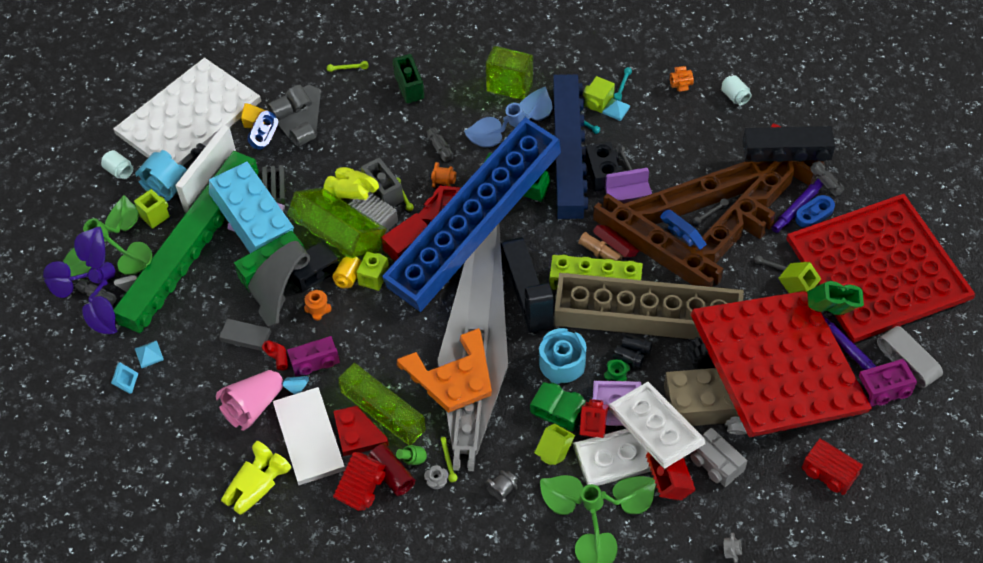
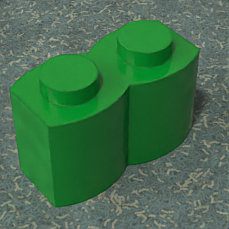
M827 281L807 291L808 307L814 311L824 312L828 310L835 315H844L864 306L863 290L855 285L843 286L835 281Z
M543 382L530 404V411L538 418L555 423L568 431H574L581 419L582 406L586 403V400L579 393L563 391L558 384Z

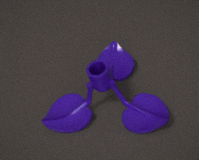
M96 227L80 233L74 242L76 255L80 260L86 261V266L91 267L89 272L71 276L70 267L66 263L55 261L45 267L43 277L48 289L59 298L71 295L73 292V280L89 277L90 281L100 283L88 298L89 303L83 306V317L87 325L94 331L102 334H114L118 331L111 303L102 296L95 297L103 286L108 284L107 280L115 276L114 266L110 262H105V243L101 227Z

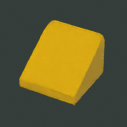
M244 103L241 117L243 127L252 128L259 114L266 110Z

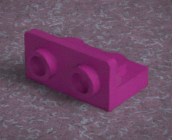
M332 336L287 350L295 377L308 375L313 371L330 368L340 363Z
M904 359L863 370L859 374V378L869 394L868 401L871 406H882L897 398L905 399L913 393L917 383Z

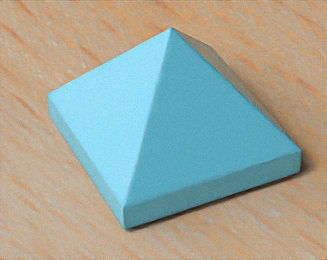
M611 98L602 114L621 121L629 110L630 105Z
M157 341L135 348L141 368L164 360Z
M118 363L111 384L131 394L138 373L124 364Z
M287 377L283 381V386L293 394L301 393L308 383L309 377Z

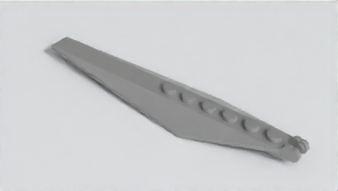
M499 224L464 263L438 356V367L469 356L460 342V335L478 328L480 329L492 393L487 398L448 413L446 411L454 453L453 470L458 471L461 465L460 454H469L467 468L468 471H474L475 455L478 454L508 368Z

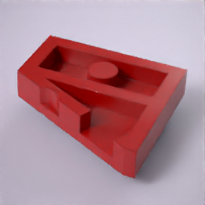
M439 186L435 190L434 195L424 203V208L420 213L416 214L429 225L461 187Z
M358 406L334 411L343 456L352 455L353 452L361 453L373 450L381 444L389 446L388 438Z

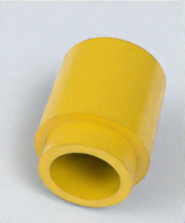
M347 255L341 259L332 276L338 287L344 289L353 286L357 279L356 272L361 264V260L358 257Z

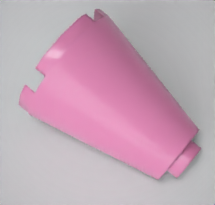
M267 370L221 388L216 393V400H221L222 405L219 408L222 414L234 427L240 425L242 426L241 430H246L282 390L283 379L278 372Z

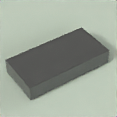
M227 319L219 339L221 342L263 351L262 345L265 341H268L271 330L267 327Z

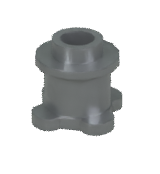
M501 470L497 478L493 481L488 479L486 484L488 485L487 490L489 493L495 496L500 503L504 504L506 502L505 496L512 490L515 491L517 489V479L510 471L505 472Z

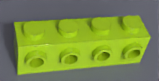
M552 255L550 287L551 290H557L559 273L641 280L643 263Z

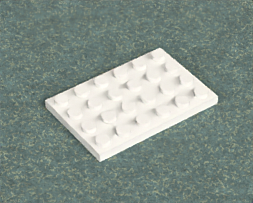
M203 58L113 129L117 136L147 158L154 152L160 153L161 150H165L178 165L183 166L193 158L190 152L192 148H196L198 143L207 146L223 125L231 127L242 117L244 103L256 106L261 102V97L215 64Z

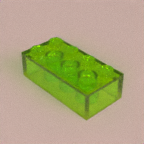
M324 188L294 192L287 216L292 218L296 224L306 227L310 230L311 234L323 238L328 245L343 251L342 253L350 258L365 255L366 252H378L382 243L381 237L385 235L387 228Z

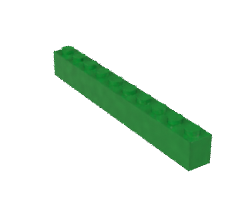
M233 151L215 176L245 162L250 164L258 176L256 160ZM209 184L154 255L151 263L142 271L114 308L117 324L141 333L150 324L156 311L162 308L167 296L175 290L181 277L186 275L189 266L199 257L206 243L211 241L217 228L222 226L225 216L210 196Z

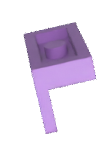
M648 168L607 174L605 193L610 194L623 204L652 194L648 183Z

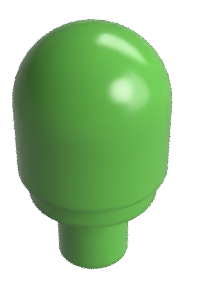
M409 445L404 449H398L396 457L402 459L408 465H421L425 462L427 453L421 446Z

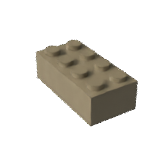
M716 368L666 372L664 383L666 400L692 426L724 424L731 417H739Z

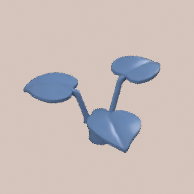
M546 87L534 91L525 97L520 104H509L505 110L507 116L503 117L504 122L502 126L498 119L486 117L464 130L465 135L472 143L480 147L490 148L502 141L501 132L505 131L508 122L511 126L516 127L525 117L529 120L532 118L535 121L544 120L552 113L553 109Z

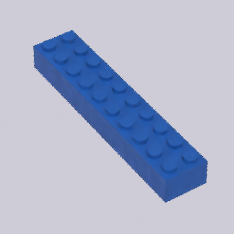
M525 117L382 276L386 287L421 312L561 153L559 139Z

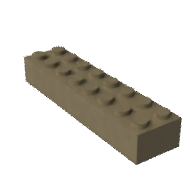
M559 273L554 326L685 339L701 338L690 316L692 310L743 301L744 290Z

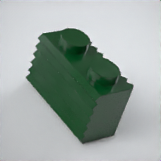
M407 54L394 58L392 60L394 76L405 103L423 100L425 98L423 80L412 55Z

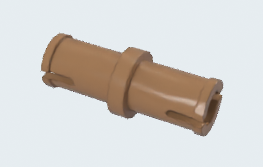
M584 232L579 239L578 244L592 251L597 258L601 257L615 261L622 260L623 255L607 246L606 242L597 240L587 232Z

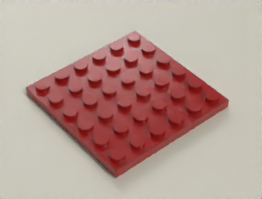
M905 194L787 234L786 240L800 262H811L820 276L821 280L816 287L827 281H835L843 286L855 285L863 290L864 306L844 315H835L853 343L891 330L895 326H902L970 301L975 297V292Z
M806 291L696 308L690 313L749 438L865 414L872 409L822 313L808 307Z

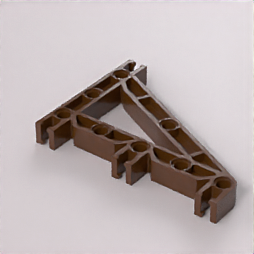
M819 160L742 162L625 204L607 193L604 196L603 208L599 202L594 206L593 220L600 225H607L638 250L691 285L712 287L713 281L716 285L721 282L724 269L716 263L741 237L742 230L744 229L758 239H761L765 234V227L770 229L774 222L776 213L769 209L770 205L791 184L793 176L808 186L811 185L815 180V174L810 170V167ZM743 194L702 236L707 245L701 250L695 246L691 248L656 225L663 222L660 216L666 210H672L678 216H682L718 203L722 199H730Z

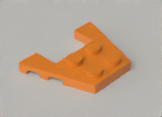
M479 328L460 335V342L469 356L427 371L417 352L397 359V366L411 375L410 378L416 384L422 385L427 390V394L448 413L491 396V383Z

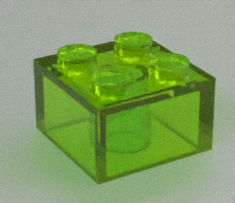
M493 46L486 61L487 91L523 100L527 97L533 84V55Z

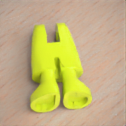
M341 167L335 171L336 178L334 176L327 177L323 193L327 200L337 202L341 198L367 200L369 197L368 193L376 192L379 184L373 177L365 173Z
M256 441L252 445L255 455L253 464L245 461L221 499L227 506L232 505L236 501L234 511L240 515L255 505L275 485L273 479L276 476L288 473L291 469V465L285 458L277 453L273 455L270 449L260 441ZM269 465L268 469L263 472L262 470Z

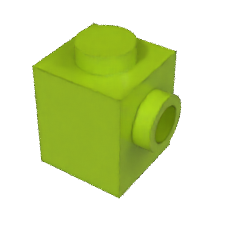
M596 76L590 86L587 85L584 89V106L602 113L611 98H614L615 83Z
M152 189L134 200L139 216L152 229L170 217L167 210L169 207L167 201Z
M366 252L356 272L358 285L379 291L384 282L382 276L389 269L388 257L379 253Z
M811 262L790 263L780 275L779 280L788 293L807 292L815 288L821 278Z
M554 423L545 428L535 454L540 456L543 462L556 465L565 459L575 435Z

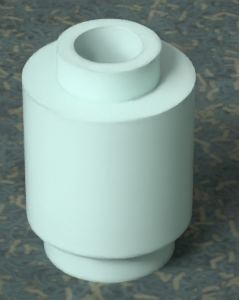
M736 75L728 76L722 82L721 90L734 104L742 106L750 100L752 96L750 89Z
M115 150L103 155L102 167L116 178L127 179L132 174L133 166L131 162Z

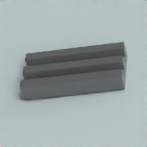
M279 165V168L271 166V169H267V166L262 167L264 186L268 190V175H271V196L277 203H285L284 165ZM276 174L280 176V198H276Z

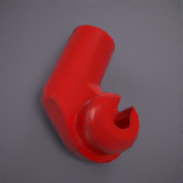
M265 341L262 345V350L268 356L276 359L277 370L283 371L288 369L286 348L276 342Z

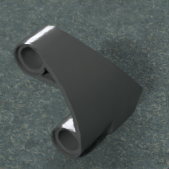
M296 85L290 88L285 96L267 104L268 110L274 113L278 119L280 129L298 147L315 139L317 135L321 89L312 85L305 87Z
M298 241L286 244L266 259L257 269L248 285L250 293L260 305L258 312L269 327L279 323V313L285 302L283 292L293 269L304 268L310 261V255Z

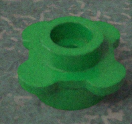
M622 360L608 361V370L604 373V378L608 381H627L626 373L630 370V366Z

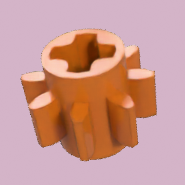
M686 66L674 67L675 72L670 73L671 87L677 88L679 92L688 91V86L694 83L692 71L687 70Z

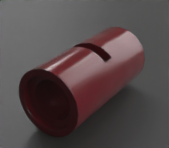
M386 444L375 447L369 453V457L386 465L383 470L385 472L384 481L396 496L404 495L414 486L415 479Z

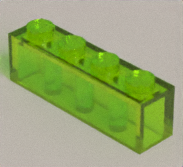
M355 362L338 378L341 393L407 445H412L426 431L425 419L421 413Z

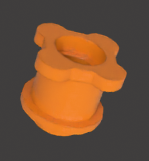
M435 162L431 174L432 187L436 188L437 184L446 186L455 184L456 171H453V167H439V162Z
M313 290L305 296L304 310L306 313H310L314 320H321L324 314L331 312V305L327 304V295L323 291Z

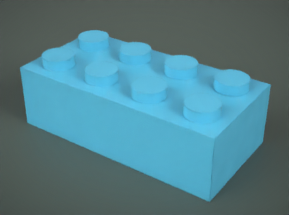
M248 162L209 179L210 196L250 253L294 230L291 222Z

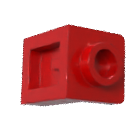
M591 399L582 406L580 435L605 437L606 418L609 410L608 404H603L602 400Z

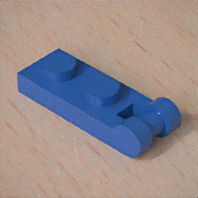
M666 210L661 214L660 218L665 224L669 225L668 229L670 232L676 234L680 239L683 238L690 247L694 245L701 250L707 245L696 228L672 210Z

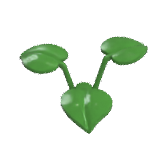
M125 195L113 207L105 224L98 219L92 218L84 224L83 231L101 227L104 242L108 241L124 254L118 260L119 271L124 275H134L144 270L151 263V249L143 242H133L125 251L108 234V231L119 233L120 230H129L138 220L139 213L136 206ZM75 248L63 260L70 267L71 276L87 273L91 269V267L86 266V261L78 258Z
M563 475L553 478H542L540 480L543 499L553 512L562 515L570 514L574 511L576 503L581 504L582 502L584 507L591 511L595 535L585 534L576 542L575 554L580 563H613L616 558L618 547L614 536L611 533L599 534L596 511L602 508L603 499L614 505L621 504L623 511L628 514H640L651 506L656 488L655 480L652 477L637 476L625 478L619 481L613 488V496L617 499L615 500L608 496L605 491L601 492L597 485L589 484L583 488L581 481L573 476Z

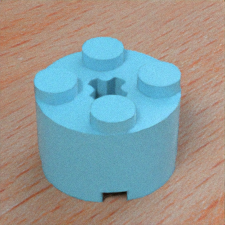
M161 150L160 153H152L136 171L135 175L136 177L140 176L141 180L139 183L146 191L152 189L158 195L165 197L166 201H169L177 192L176 184L187 169L182 165H178L167 151Z
M564 328L554 329L543 337L539 347V366L543 375L551 383L572 382L584 374L587 347L583 337L577 332L574 334Z

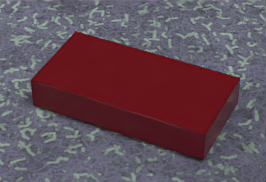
M597 225L593 230L595 235L624 257H635L639 252L636 247L607 225Z

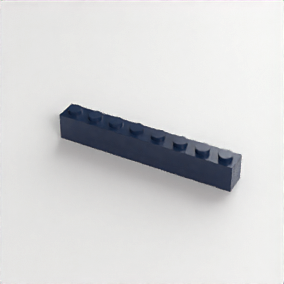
M578 74L553 75L555 137L559 139L561 153L555 159L557 219H583L584 210H588V197H584V193H587V180H583V176H586V163H582V159H586V148L581 146V143H585V130H581V127H584V114H580V111H583V98H579V95H583V84L579 83Z

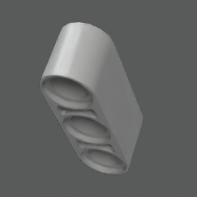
M895 326L877 339L880 350L892 362L900 359L905 360L917 380L916 386L919 388L927 387L943 375L940 364L902 327Z

